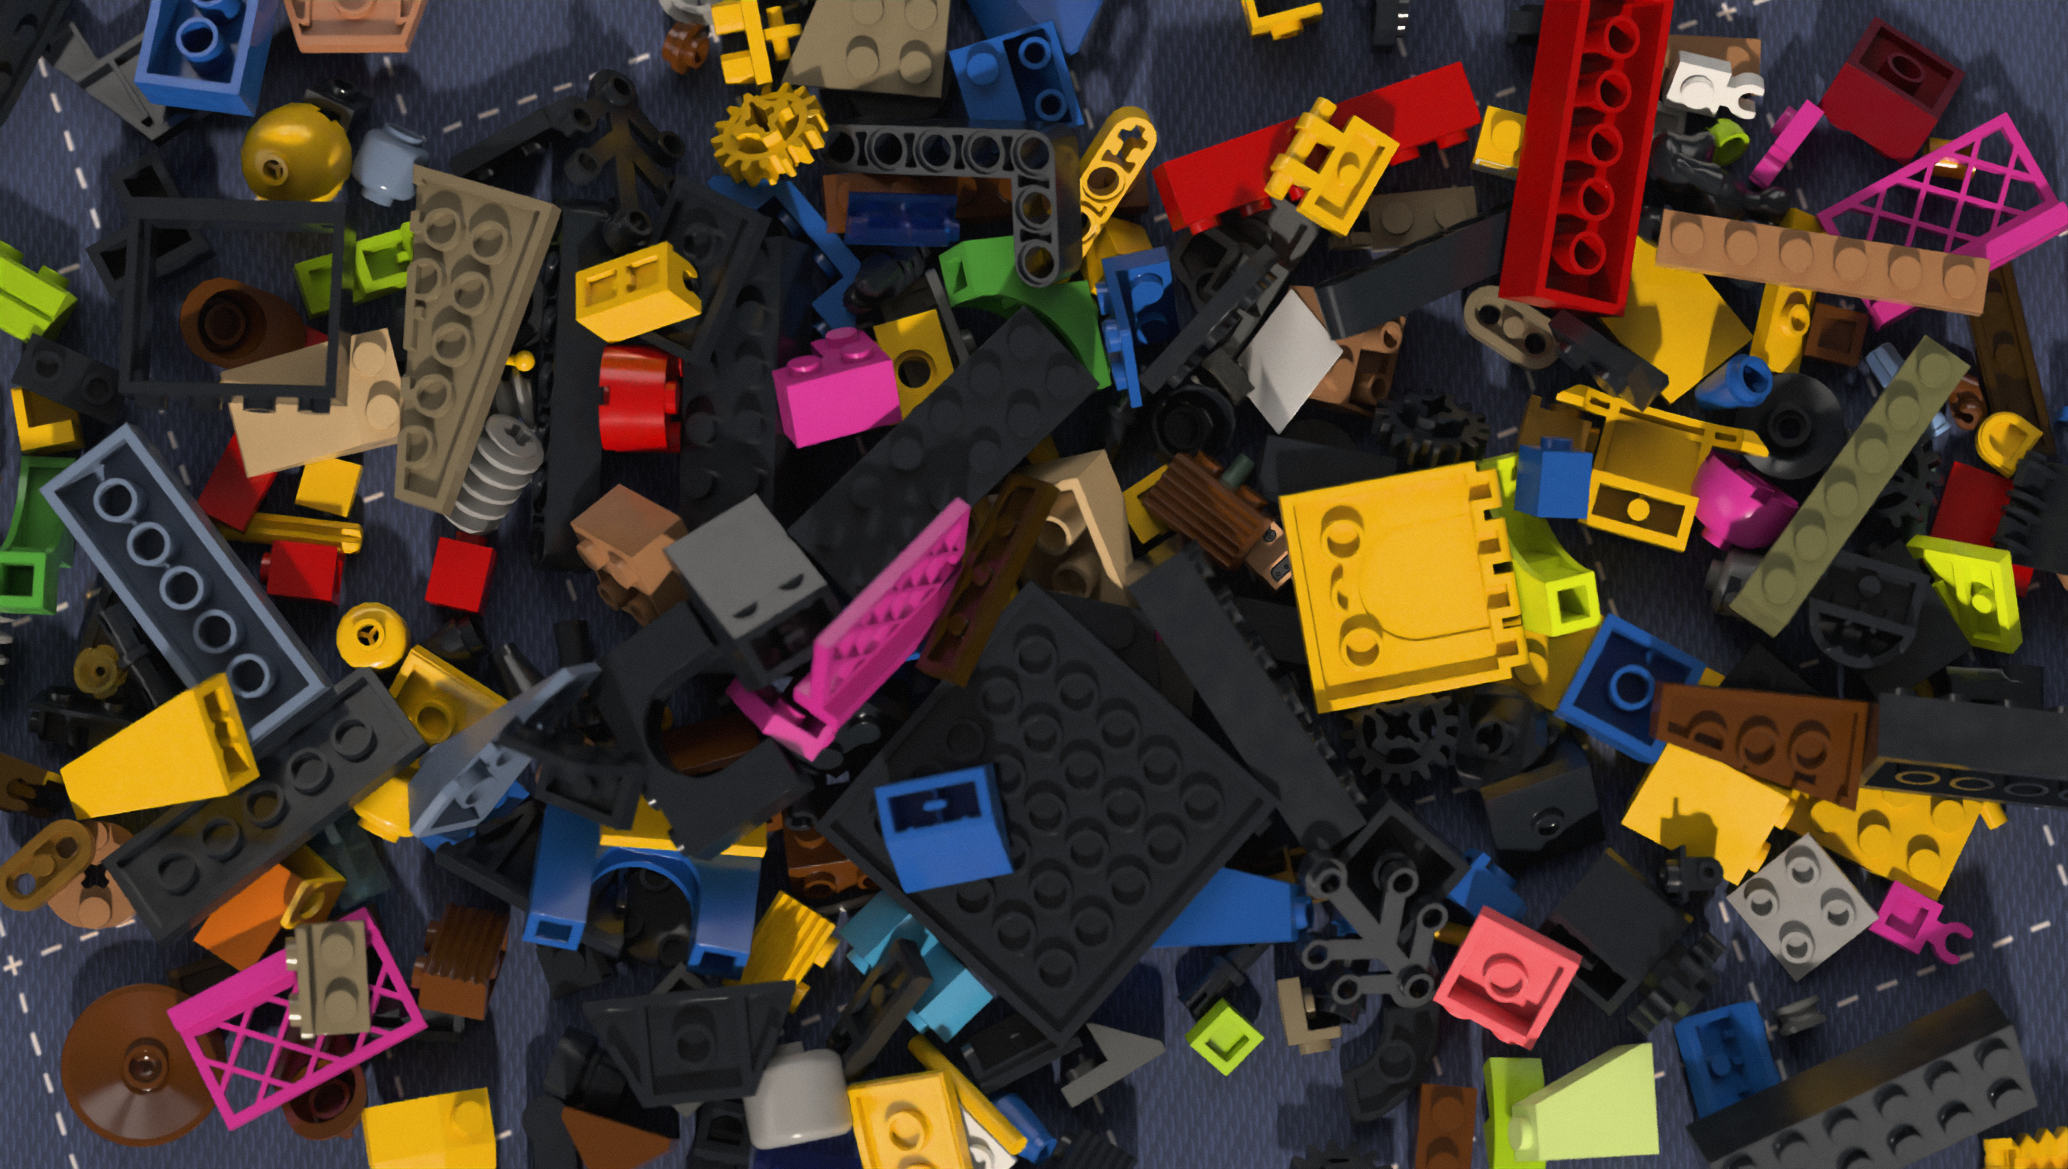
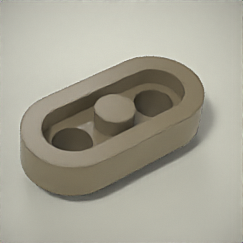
M1498 286L1480 287L1468 297L1463 308L1462 318L1464 326L1471 336L1526 371H1543L1557 361L1559 357L1554 351L1557 343L1548 325L1551 321L1550 318L1528 304L1499 298ZM1484 307L1496 309L1499 314V321L1491 325L1485 324L1480 319V310ZM1531 336L1540 338L1544 343V351L1539 354L1528 352L1525 348V340Z

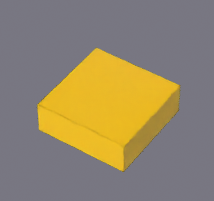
M336 458L305 465L294 504L349 519L364 467Z

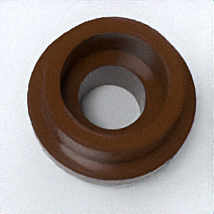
M679 21L668 32L662 48V57L664 61L671 63V68L674 71L686 74L693 68L700 67L706 59L710 43L706 38L704 25L695 21L688 24Z

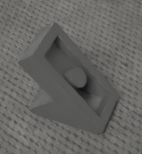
M1085 1022L1107 1061L1098 1066L1094 1058L1091 1057L1065 1073V1076L1070 1084L1061 1088V1091L1073 1108L1161 1055L1166 1049L1159 1040Z

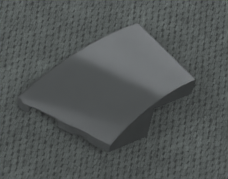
M1287 194L1283 200L1271 198L1273 208L1242 219L1239 210L1221 215L1222 226L1192 236L1190 228L1187 227L1168 257L1178 279L1189 289L1191 301L1198 313L1242 264L1265 244L1282 258L1271 270L1278 277L1271 287L1246 311L1240 305L1235 309L1242 318L1221 341L1219 340L1221 344L1219 349L1223 356L1229 360L1237 355L1267 315L1324 229L1296 211L1295 209L1299 203L1291 201Z

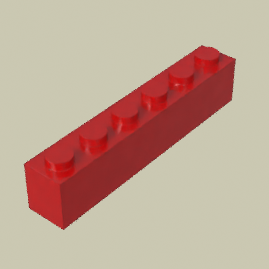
M1461 61L1336 103L1337 109L1328 124L1342 131L1347 120L1351 116L1356 115L1400 143L1389 162L1390 167H1394L1420 157L1418 147L1436 141L1439 150H1443L1469 140L1467 130L1482 123V119ZM1300 116L1164 162L1153 169L1152 174L1173 232L1189 227L1192 236L1222 226L1221 215L1239 210L1243 219L1273 208L1270 200L1273 197L1264 191L1265 186L1273 175L1270 167L1277 155L1280 153L1285 154L1297 134L1294 127ZM1316 143L1304 165L1317 173L1330 150ZM1293 184L1288 190L1291 201L1302 199L1306 192Z

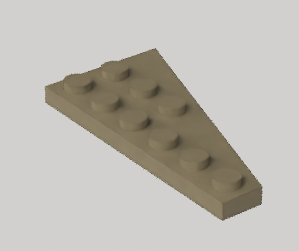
M817 0L780 84L789 82L793 87L804 86L806 88L942 100L952 0Z
M413 164V183L417 185L416 210L411 211L410 231L414 233L413 262L407 267L403 348L407 350L406 377H401L400 397L405 400L403 429L398 433L394 497L402 502L450 517L562 210L552 203Z

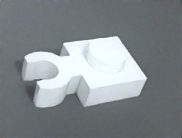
M1679 50L1662 93L1663 106L1715 118L1719 105L1729 107V110L1739 118L1752 119L1756 114L1755 102L1750 99H1743L1741 96L1745 93L1763 95L1765 91L1764 79L1754 73H1741L1733 77L1731 76V62Z

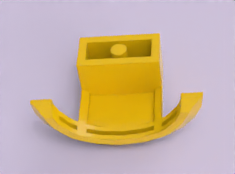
M1581 384L1568 388L1556 396V400L1564 405L1606 419L1591 471L1587 519L1578 518L1576 525L1682 554L1685 551L1699 501L1698 497L1691 496L1692 482L1711 449L1715 448L1754 457H1768V449L1758 435L1750 430L1717 425L1647 407L1641 412L1624 399L1612 397L1609 394Z

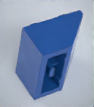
M1053 20L948 52L947 56L967 119L1051 121L1063 123L1070 129L1084 124ZM991 138L990 146L992 152H1000L998 144Z
M993 763L886 783L874 788L885 844L905 893L1014 872Z

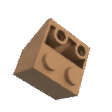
M1289 285L1288 292L1292 288L1326 329L1313 287ZM1399 316L1358 335L1335 340L1343 350V353L1303 405L1372 421L1378 399H1387L1388 392H1390L1407 318Z
M618 484L570 522L580 541L576 546L577 552L582 560L595 571L600 581V584L597 585V591L603 601L614 611L622 609L628 612L641 626L645 627L683 599L689 601V595L662 552V549L689 533L680 516Z

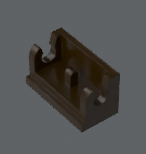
M0 752V811L10 813L11 810L19 811L39 819L53 818L55 813L46 807H38L34 799L38 795L37 790L41 787H48L53 792L67 794L61 774Z

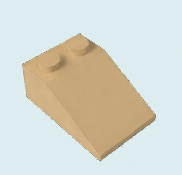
M387 328L351 336L347 407L330 406V414L309 415L298 413L297 405L276 404V413L264 414L243 411V403H228L247 478L397 444L398 433L403 429L405 400L400 397L401 379ZM328 341L223 371L220 373L222 383L325 386Z
M1105 449L1015 467L1012 471L1048 481L1061 490L1019 575L1023 587L1030 579H1034L1044 589L1140 610V605L1126 584L1125 567L1133 562L1125 499ZM1009 473L986 496L991 510Z

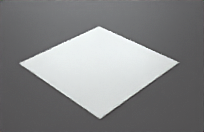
M1291 288L1228 372L1276 433L1280 435L1343 353V350L1335 340H1330L1327 330Z

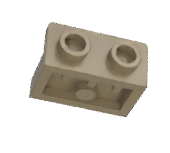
M365 919L297 924L295 927V937L285 939L287 971H297L299 993H289L291 1027L301 1026L302 1039H311L317 1035L371 1032Z

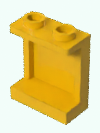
M1666 743L1657 762L1647 768L1628 800L1621 824L1671 851L1679 845H1685L1686 857H1713L1717 859L1724 870L1723 878L1738 886L1748 869L1755 873L1760 869L1771 847V844L1765 841L1774 826L1781 830L1786 826L1797 805V800L1791 798L1792 788Z

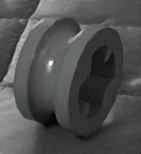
M1818 994L1771 1011L1773 1018H1779L1782 1022V1028L1779 1030L1781 1037L1799 1032L1827 1020L1826 1014L1819 1013L1816 1008L1817 1003L1820 1001Z

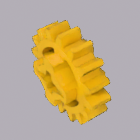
M784 82L778 92H773L768 84L763 86L760 96L756 95L753 97L750 93L744 94V103L741 104L740 108L729 106L726 109L730 119L728 121L716 122L715 128L719 135L711 139V144L716 151L713 155L724 173H729L734 183L738 184L746 179L749 186L755 188L762 178H767L772 186L777 183L779 174L787 173L789 176L794 177L797 175L795 167L798 166V163L811 164L814 161L810 151L811 149L824 147L825 142L820 134L827 132L829 125L824 118L826 114L815 95L810 96L804 86L794 91L789 82Z

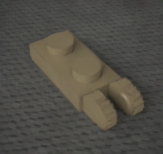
M1474 186L1371 195L1358 215L1368 217L1369 233L1348 232L1341 239L1333 235L1328 238L1329 250L1351 251L1371 249V253L1393 251L1477 215Z

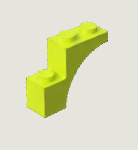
M1519 452L1475 461L1476 471L1497 468L1503 506L1483 510L1485 519L1505 517L1512 560L1493 564V570L1497 572L1514 571L1522 613L1520 615L1521 624L1524 625V630L1555 637L1602 625L1594 571L1580 565L1565 551L1552 532L1545 517H1536L1514 510Z

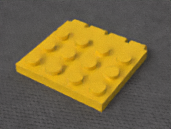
M1466 461L1278 496L1316 713L1321 714L1512 678L1510 667L1530 663L1524 625L1503 627L1502 618L1522 614L1514 571L1494 573L1493 564L1512 560L1505 517L1484 518L1483 510L1503 506L1497 468L1476 471L1475 461Z

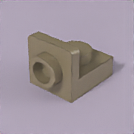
M1299 977L1277 980L1275 985L1286 1047L1299 1045L1300 1055L1333 1050L1331 1039L1343 1037L1341 1026L1308 1031L1307 1020L1316 1019L1311 987L1301 988Z

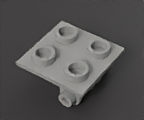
M1810 832L1796 839L1784 852L1726 897L1796 982L1880 918Z

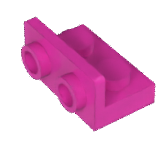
M796 674L783 692L773 684H769L762 689L746 693L739 679L735 676L725 690V693L763 733L813 762L820 750L827 747L834 739L837 731L793 700L794 688L805 677Z

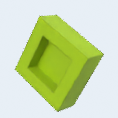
M1223 997L1184 1035L1189 1045L1226 1077L1264 1039L1261 1031Z

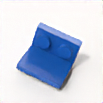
M1166 246L1101 259L1105 281L1095 283L1101 315L1110 314L1111 318L1101 322L1107 353H1118L1117 358L1110 359L1115 387L1117 391L1127 389L1131 408L1142 406L1133 347L1172 340L1180 334Z

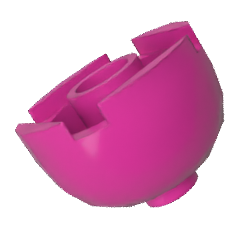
M1711 449L1699 467L1691 487V496L1699 498L1695 516L1705 525L1700 534L1707 541L1726 552L1729 551L1733 544L1747 550L1762 549L1773 544L1800 509V507H1797L1799 503L1756 471L1754 475L1738 467L1741 463L1739 460L1721 451Z

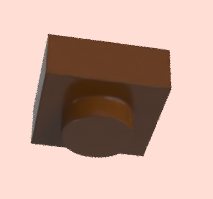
M1816 302L1813 307L1802 358L1855 370L1858 366L1869 315Z

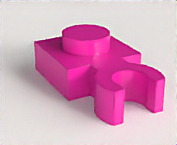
M1808 99L1798 112L1791 106H1788L1769 131L1777 137V140L1752 171L1748 180L1762 190L1767 189L1822 117L1824 111Z
M1896 880L1890 883L1876 910L1880 918L1867 927V930L1914 955H1919L1922 947L1927 943L1931 946L1934 956L1939 961L1949 965L1958 964L1961 958L1946 949L1945 940L1947 936L1954 933L1968 940L1974 934L1968 926L1962 923L1951 922L1943 924L1937 921L1944 906Z

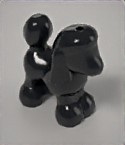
M1663 128L1655 134L1652 139L1648 163L1650 177L1660 190L1670 195H1688L1691 197L1695 214L1738 221L1748 219L1758 224L1770 226L1774 224L1779 225L1784 219L1792 201L1793 193L1784 187L1771 186L1760 193L1752 192L1746 188L1744 182L1735 174L1721 169L1718 164H1713L1712 160L1717 144L1715 136L1709 130H1697L1690 135L1677 133L1672 129ZM1651 204L1643 205L1641 207L1637 235L1647 244L1657 248L1663 209ZM1728 278L1732 284L1744 289H1749L1757 283Z

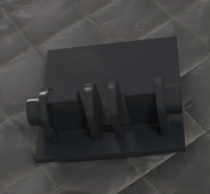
M2027 450L2024 458L2017 459L2015 465L2018 469L2012 484L2015 487L2014 490L2008 489L2005 496L2010 499L2009 505L2001 506L2000 512L2005 514V516H2001L1996 534L1991 536L1989 542L1994 545L1993 548L2010 551L2013 565L2068 576V465L2048 462L2045 455Z

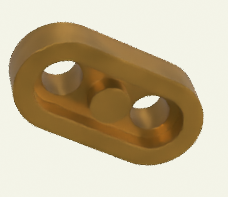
M68 819L57 820L46 826L0 867V900L3 904L11 909L24 912L34 911L43 907L92 863L96 854V841L92 832L85 825ZM68 838H73L78 846L76 854L71 858L63 857L60 851L62 842ZM31 874L35 878L36 886L31 893L24 895L19 890V881L24 875Z

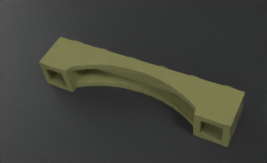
M1925 334L1899 367L1856 431L1728 607L1771 638H1774L1786 626L1971 366Z

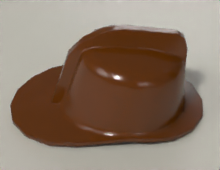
M217 277L202 281L188 293L181 305L179 325L184 342L193 354L216 366L230 370L305 347L306 332L303 321L292 304L275 294L237 280Z
M294 1026L289 1028L285 1041L314 1049L318 1035L311 1039H302L301 1026ZM345 1034L327 1035L322 1052L341 1058L354 1051L351 1042ZM283 1047L273 1078L291 1084L305 1077L311 1055ZM320 1058L316 1071L333 1062ZM360 1064L281 1105L287 1122L296 1134L307 1140L324 1141L339 1136L346 1140L354 1137L353 1129L362 1121L361 1114L369 1104L366 1079ZM273 1085L276 1092L283 1089Z

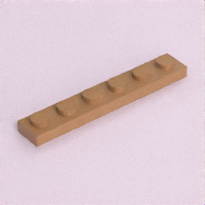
M1664 209L1661 217L1654 266L1980 316L1984 309L1991 259Z

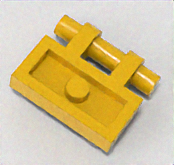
M1318 97L1310 112H1303L1294 127L1297 134L1285 154H1278L1270 167L1273 175L1265 186L1264 191L1277 200H1283L1292 184L1300 187L1306 192L1295 210L1341 239L1348 234L1400 143L1356 115L1351 116L1342 131H1339L1328 124L1337 109L1336 105L1323 97ZM1319 143L1330 151L1316 173L1305 166L1304 163L1315 144Z

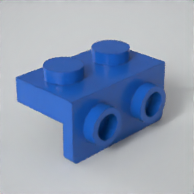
M1751 999L1684 1017L1676 1026L1673 1025L1700 1119L1781 1082L1780 1074L1774 1067L1767 1043L1766 1025L1759 1014L1755 1000Z

